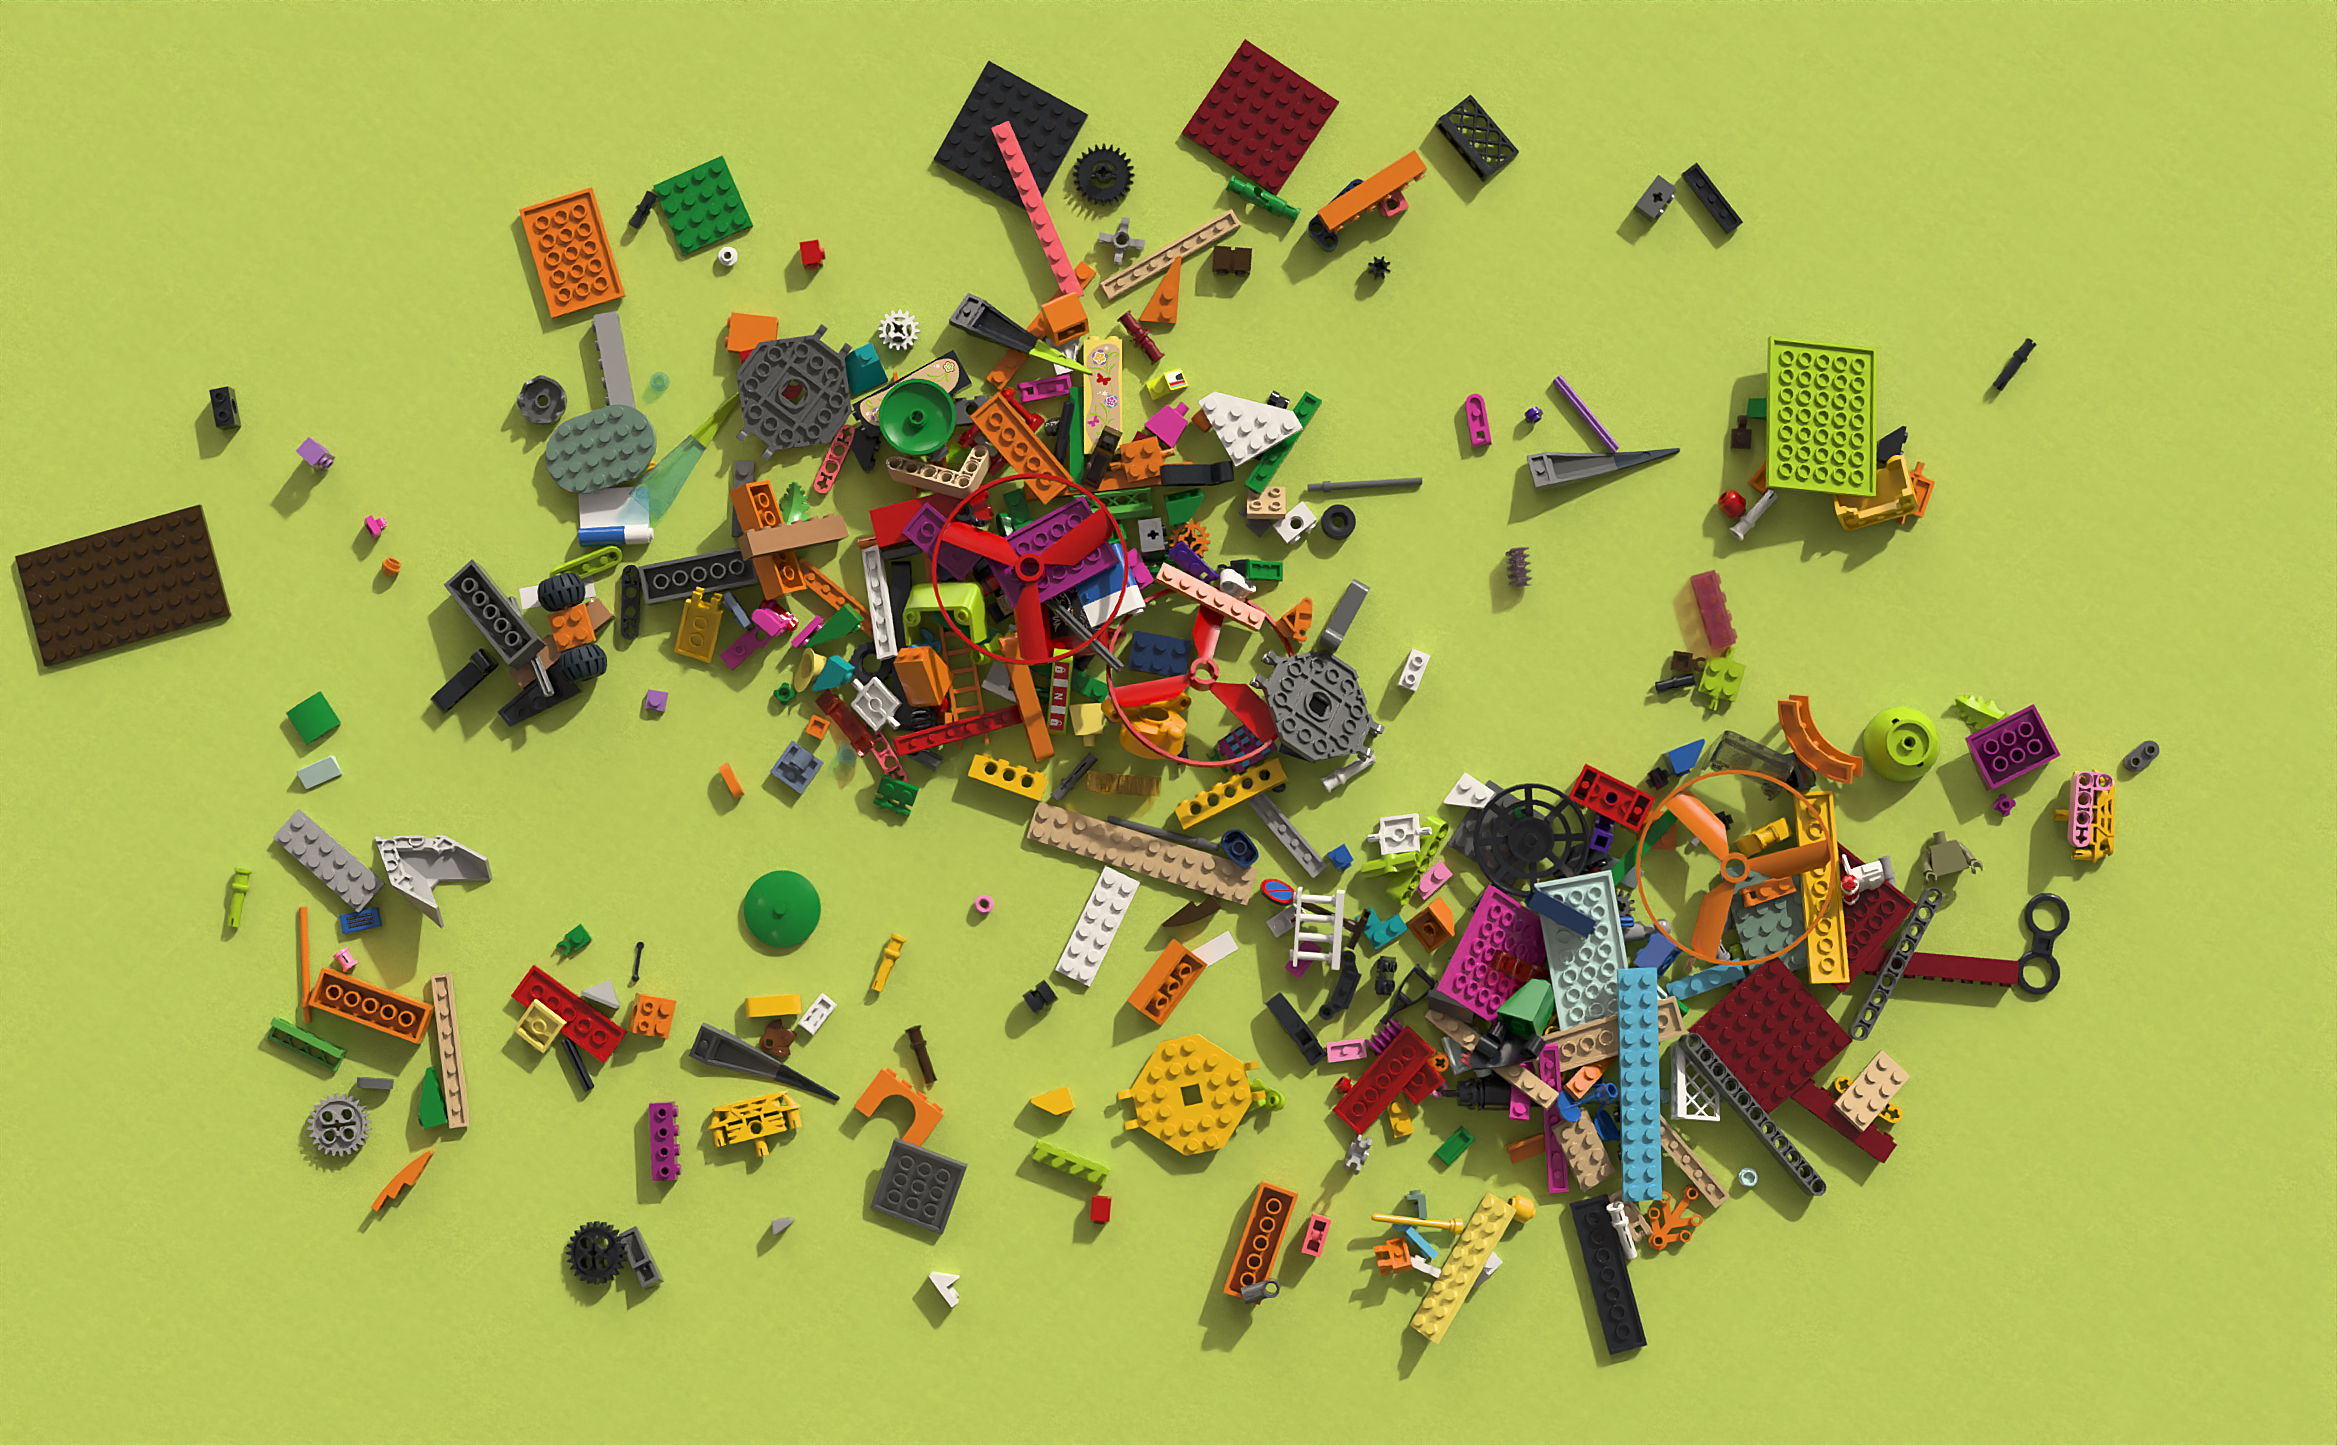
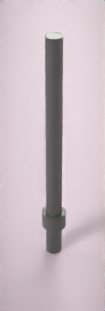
M1422 477L1336 483L1323 481L1319 484H1307L1308 492L1323 491V493H1328L1331 490L1422 485Z
M1110 815L1107 819L1108 823L1195 845V848L1199 849L1207 848L1219 851L1220 844L1206 841V838H1195Z

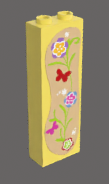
M1092 336L1088 337V340H1084V367L1091 370L1093 376L1084 374V456L1092 455L1105 425L1123 432L1122 339H1118L1116 336H1109L1107 340H1099V337ZM1123 434L1113 456H1121L1119 445L1123 444Z

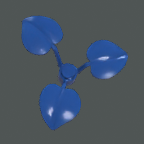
M1601 1075L1591 1086V1088H1597L1594 1096L1577 1103L1566 1090L1559 1093L1557 1108L1561 1117L1567 1122H1576L1580 1119L1581 1111L1578 1107L1579 1105L1594 1099L1598 1102H1604L1595 1112L1597 1118L1593 1120L1597 1134L1604 1141L1621 1140L1613 1119L1604 1110L1605 1106L1612 1102L1611 1099L1615 1098L1618 1094L1617 1088L1613 1083H1602L1603 1076Z

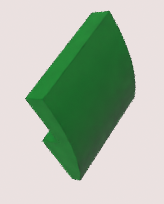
M321 691L286 712V715L306 745L341 725L339 718Z

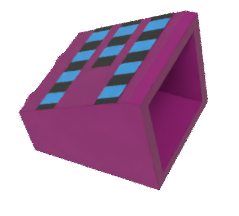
M1243 724L1220 739L1217 749L1222 757L1226 755L1231 760L1249 754L1264 744ZM1273 742L1260 754L1244 762L1231 765L1229 768L1233 773L1236 771L1239 774L1276 751L1278 747Z

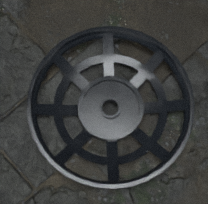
M1540 783L1518 784L1496 794L1481 810L1473 833L1475 857L1484 875L1500 890L1522 898H1526L1530 891L1515 889L1502 883L1500 880L1506 872L1519 878L1530 879L1531 890L1532 886L1538 883L1537 879L1549 876L1558 869L1567 878L1578 876L1584 867L1589 852L1590 836L1588 825L1578 805L1562 791ZM1532 788L1552 792L1563 800L1554 807L1545 801L1533 799ZM1524 789L1525 800L1515 802L1504 810L1495 803L1508 793ZM1533 805L1544 807L1551 812L1544 819L1534 816ZM1568 805L1574 809L1579 817L1583 833H1571L1569 823L1561 813ZM1525 806L1526 816L1517 821L1508 814L1518 807ZM1490 809L1498 815L1492 827L1491 838L1479 839L1482 821ZM1558 817L1563 824L1565 833L1554 834L1549 824ZM1504 820L1511 826L1508 836L1496 837L1498 827L1501 821ZM1527 835H1535L1537 841L1534 844H1528L1525 840ZM1554 841H1566L1565 849L1560 859L1552 852ZM1572 841H1583L1581 857L1577 866L1572 871L1564 862L1570 853ZM1497 845H1509L1512 854L1506 861L1501 857ZM1491 846L1494 857L1501 865L1494 875L1483 861L1480 853V847ZM1547 858L1554 864L1547 870L1537 872L1536 862ZM1518 859L1528 862L1529 873L1518 871L1512 868V865Z

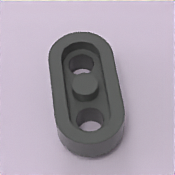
M2151 740L2139 744L2124 757V767L2132 772L2141 770L2158 756V744ZM2149 746L2153 749L2151 754L2147 751ZM2134 758L2138 761L2137 765L2132 763Z

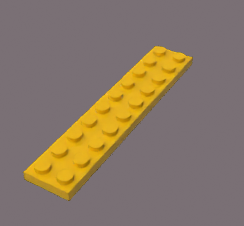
M1799 792L1821 817L1831 839L1835 858V879L1830 901L1816 927L1805 938L1809 984L1849 983L1833 792ZM1793 794L1797 847L1826 840L1824 832L1812 811L1802 800ZM1831 862L1824 868L1800 873L1805 931L1818 916L1826 899L1830 883Z

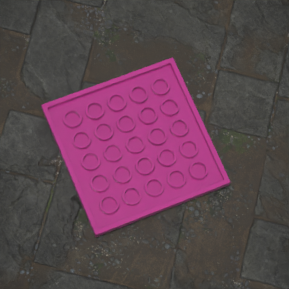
M1488 885L1436 990L1493 1024L1495 1019H1499L1497 1014L1498 1008L1532 978L1537 979L1547 959L1540 917L1496 887Z

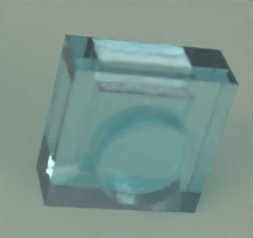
M842 742L835 760L854 767L860 749Z

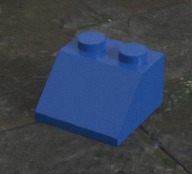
M1704 738L1662 754L1670 775L1676 774V777L1691 773L1690 769L1695 767L1705 744Z
M1657 932L1649 937L1647 940L1648 945L1637 952L1634 963L1640 968H1657V979H1660L1683 950L1667 939L1662 933Z

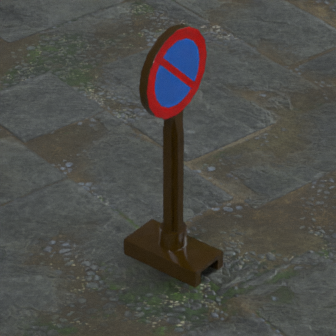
M1270 878L1261 882L1260 891L1267 900L1281 906L1293 904L1295 891L1290 885ZM1301 902V908L1314 914L1328 916L1335 914L1313 903ZM1364 908L1357 921L1343 917L1344 929L1351 932L1347 948L1354 950L1371 914L1370 910Z

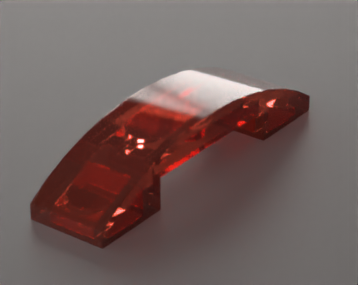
M826 689L815 700L825 715L830 716L851 741L850 745L861 758L876 745L864 724L832 690Z

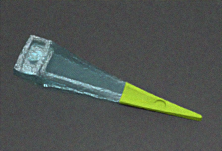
M739 392L646 473L630 491L629 495L657 520L671 506L706 447L739 400Z

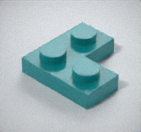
M1372 907L1368 908L1371 914L1363 931L1375 950L1408 930L1398 913L1381 923Z

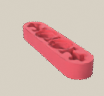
M843 425L838 430L815 479L814 488L820 494L830 492L849 453L855 432L851 425ZM850 429L852 436H847L845 440L848 445L846 446L844 443L838 442L839 439L842 441L845 435L842 432ZM836 446L844 447V454L836 456L834 448ZM834 463L836 471L828 473L826 471L827 464ZM824 473L828 477H832V480L828 478L826 480L827 489L823 488L820 490L818 483H822L825 479L822 474Z
M866 722L862 726V734L886 775L890 776L889 772L895 771L899 767L898 775L904 776L905 779L902 781L908 783V776L882 731H874L875 735L878 736L880 734L881 738H877L871 743L870 739H873L870 733L866 734L867 726L869 725ZM879 741H883L886 745L883 752H877L875 749V744ZM887 758L895 760V766L891 769L885 766Z

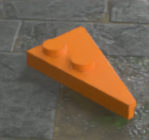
M1182 256L1175 258L1140 316V321L1176 324Z

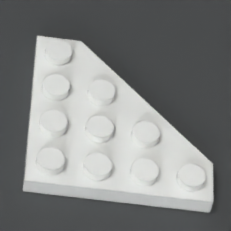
M1213 392L1198 401L1236 468L1303 430L1296 415L1290 410L1218 392Z

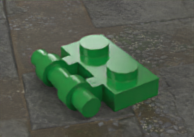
M883 774L877 790L878 794L883 795V799L875 797L873 804L880 806V809L896 812L895 815H903L909 818L911 810L906 809L905 805L913 807L919 787ZM891 798L893 800L899 801L900 803L899 805H896L894 803L889 802V799Z

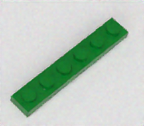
M1305 391L1293 409L1303 430L1266 450L1245 482V487L1260 496L1262 495L1322 404L1321 399Z

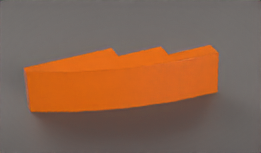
M432 1149L425 1152L400 1171L382 1190L370 1208L375 1211L382 1210L388 1198L392 1197L395 1199L399 1197L406 1184L409 1186L415 1185L435 1151Z

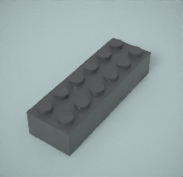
M740 547L638 566L645 604L648 606L692 598V594L696 591L697 587L704 589V596L761 585L753 560L744 561Z
M473 559L444 584L446 589L506 663L515 670L519 671L547 646L486 570Z

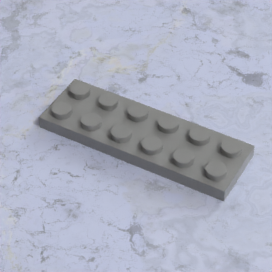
M300 809L291 816L273 837L275 841L358 913L364 910L386 884Z

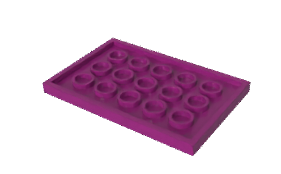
M1081 496L1004 538H1006L1018 558L1026 553L1040 555L1093 514L1084 496ZM1105 541L1075 566L1044 564L1046 574L1043 581L1038 584L1040 605L1119 564L1120 561L1109 541ZM985 557L1014 610L1025 585L1019 581L1014 567ZM1027 563L1022 566V574L1025 576H1034L1039 571V566L1036 563Z

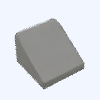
M794 1218L774 1219L772 1221L773 1235H776L791 1224Z

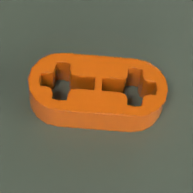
M725 763L720 766L719 770L735 799L745 795L730 765Z

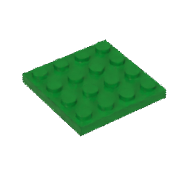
M723 155L653 186L683 256L754 226Z

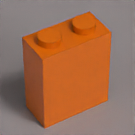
M732 312L731 317L727 319L729 336L725 337L724 346L727 347L729 353L740 354L739 351L754 349L759 342L777 340L779 320L777 317Z

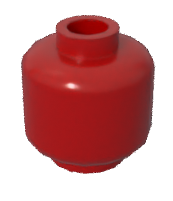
M1727 490L1718 498V509L1730 519L1737 516L1741 517L1746 512V499L1735 490Z

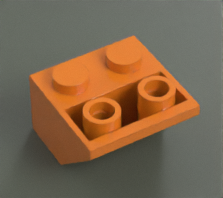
M1075 291L1041 305L1045 334L1056 347L1090 333L1088 318Z

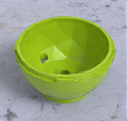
M1905 706L1890 707L1878 713L1867 725L1862 739L1864 755L1868 764L1881 777L1893 782H1908L1922 777L1936 763L1940 750V738L1935 724L1923 712ZM1898 719V722L1892 723V720ZM1906 739H1909L1911 741V745L1909 747L1905 745Z

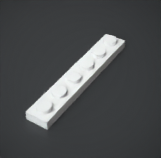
M878 545L862 549V557L877 659L882 661L896 657L898 654L883 553L878 548Z

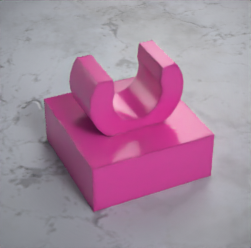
M372 515L365 518L364 525L373 540L381 536V529L386 527L385 524H387L384 517L375 520Z

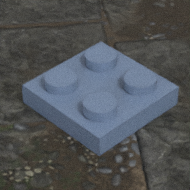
M728 592L723 595L725 598L723 603L731 613L734 612L736 614L734 619L739 627H742V629L746 628L749 631L756 627L734 594Z

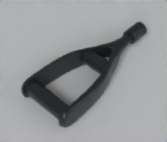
M1416 964L1402 981L1391 1010L1380 1020L1382 1024L1386 1025L1395 1013L1419 1002L1438 983L1437 980L1435 981L1419 966L1420 964ZM1413 972L1430 986L1423 995L1414 1001L1410 1000L1401 991ZM1398 999L1404 1004L1403 1006L1398 1005Z

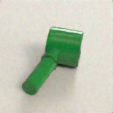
M1212 748L1215 752L1213 757L1206 753L1210 762L1221 761L1216 749ZM1220 767L1224 773L1229 771L1226 767Z

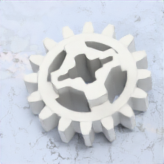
M899 309L898 314H895L892 310L891 316L885 314L886 321L880 320L883 327H879L878 330L883 333L879 337L880 339L885 338L883 344H890V350L896 347L897 352H899L900 348L903 347L906 351L907 345L913 347L912 341H918V337L915 334L920 333V330L916 329L919 323H913L915 316L909 317V311L902 314V310ZM898 318L904 319L903 321H895ZM890 325L891 331L887 335V327ZM895 326L900 329L902 328L904 336L899 332L896 333ZM910 326H911V327H912V333H911V335L909 336V335H908V329H909ZM896 340H903L904 342L898 343V342H894V341H896Z

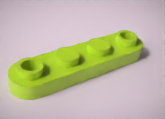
M609 545L553 568L550 571L549 578L556 576L558 573H576L583 579L619 564L622 560V551L618 546ZM610 552L616 553L614 556L609 555Z

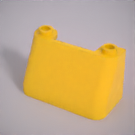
M1904 454L1892 456L1886 462V468L1876 470V497L1866 498L1832 494L1836 514L1844 530H1856L1909 515L1919 509Z

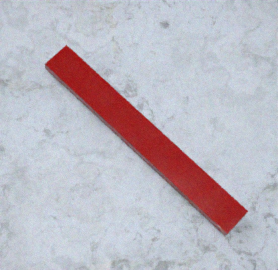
M1013 705L896 737L892 741L896 755L900 757L1020 724L1022 719L1018 706Z

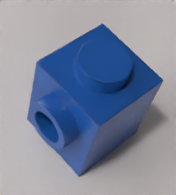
M1345 844L1327 853L1336 870L1341 869L1344 871L1352 866L1350 862L1354 861Z

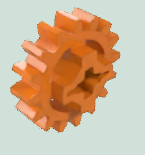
M1191 519L1190 524L1185 522V525L1178 526L1177 530H1171L1174 536L1169 537V540L1174 541V543L1170 544V548L1176 546L1181 540L1188 545V542L1184 541V539H1188L1190 532H1192L1191 536L1195 542L1191 543L1190 548L1193 549L1197 545H1202L1195 552L1201 557L1204 556L1203 550H1209L1205 545L1211 542L1206 540L1210 533H1204L1207 527L1200 528L1201 522L1195 525L1193 524V519ZM1188 528L1184 535H1178L1182 530ZM1194 529L1201 533L1202 538L1194 533Z

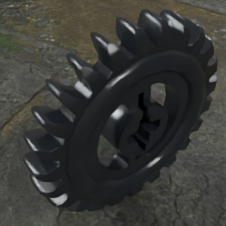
M1103 143L1102 149H1099L1098 145L1095 144V151L1088 147L1089 154L1087 155L1082 152L1081 154L1084 159L1077 158V162L1080 165L1073 166L1078 171L1072 173L1074 177L1078 178L1073 183L1080 184L1076 190H1083L1081 197L1088 195L1087 202L1094 199L1095 205L1099 201H1101L1102 206H1105L1106 201L1112 205L1113 199L1120 202L1119 196L1125 198L1124 191H1131L1127 185L1134 184L1130 180V178L1135 177L1134 173H1130L1134 166H1128L1131 159L1124 160L1126 152L1119 155L1120 148H1117L1114 152L1112 144L1109 149H1106L1105 143ZM1108 162L1112 164L1117 171H1112L1110 166H1108L1107 164H1100L1099 166H1097L1095 171H1091V169L1097 163ZM1102 171H1106L1104 178L1101 176ZM1090 179H1096L1098 183L1103 185L1108 184L1112 179L1117 180L1111 187L1103 189L1095 186Z

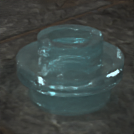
M656 372L650 378L651 386L657 391H663L669 386V377L664 372ZM663 379V384L658 385L657 380Z

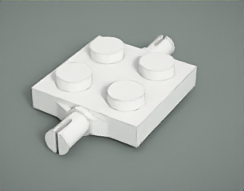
M873 677L865 686L858 679H855L851 685L858 691V694L851 706L875 732L880 731L886 723L894 730L898 729L900 724L893 716L902 703L877 677Z
M1417 813L1380 818L1379 834L1368 835V842L1379 841L1382 856L1389 853L1402 854L1415 850L1420 852L1421 836L1431 835L1432 829L1431 827L1420 828L1419 815Z

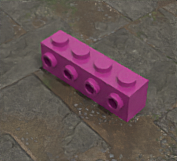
M675 1101L649 1103L652 1181L677 1180L678 1175H681V1164H678L677 1157L680 1156V1144H677V1136L680 1134L679 1125H676L679 1109L678 1105H675Z

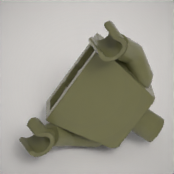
M1944 830L1933 833L1936 844L1926 847L1920 863L1925 876V885H1928L1929 879L1933 880L1934 884H1936L1937 876L1968 869L1969 866H1971L1973 874H1976L1975 867H1979L1983 871L1982 862L1977 860L1972 852L1957 840L1947 841Z

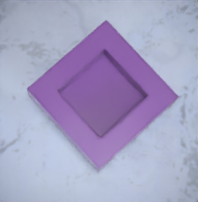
M648 689L645 708L665 712L668 692Z

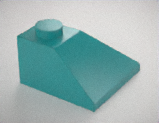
M872 342L853 350L844 358L848 384L854 396L889 381Z

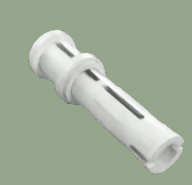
M1769 489L1747 515H1742L1740 521L1734 527H1730L1729 532L1736 539L1742 541L1747 531L1755 527L1754 522L1778 499L1776 493L1769 499L1774 493Z
M1374 755L1370 759L1367 758L1365 762L1357 759L1342 769H1335L1334 773L1329 776L1320 778L1321 783L1326 791L1330 793L1333 788L1340 784L1344 785L1351 776L1377 761Z
M1620 1201L1613 1202L1606 1209L1611 1214L1612 1226L1617 1229L1625 1257L1633 1259L1638 1254L1627 1225L1629 1219L1625 1216L1624 1204Z

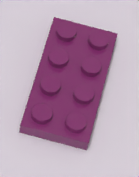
M926 502L901 532L933 558L935 544L947 519ZM942 541L937 562L961 582L982 555Z

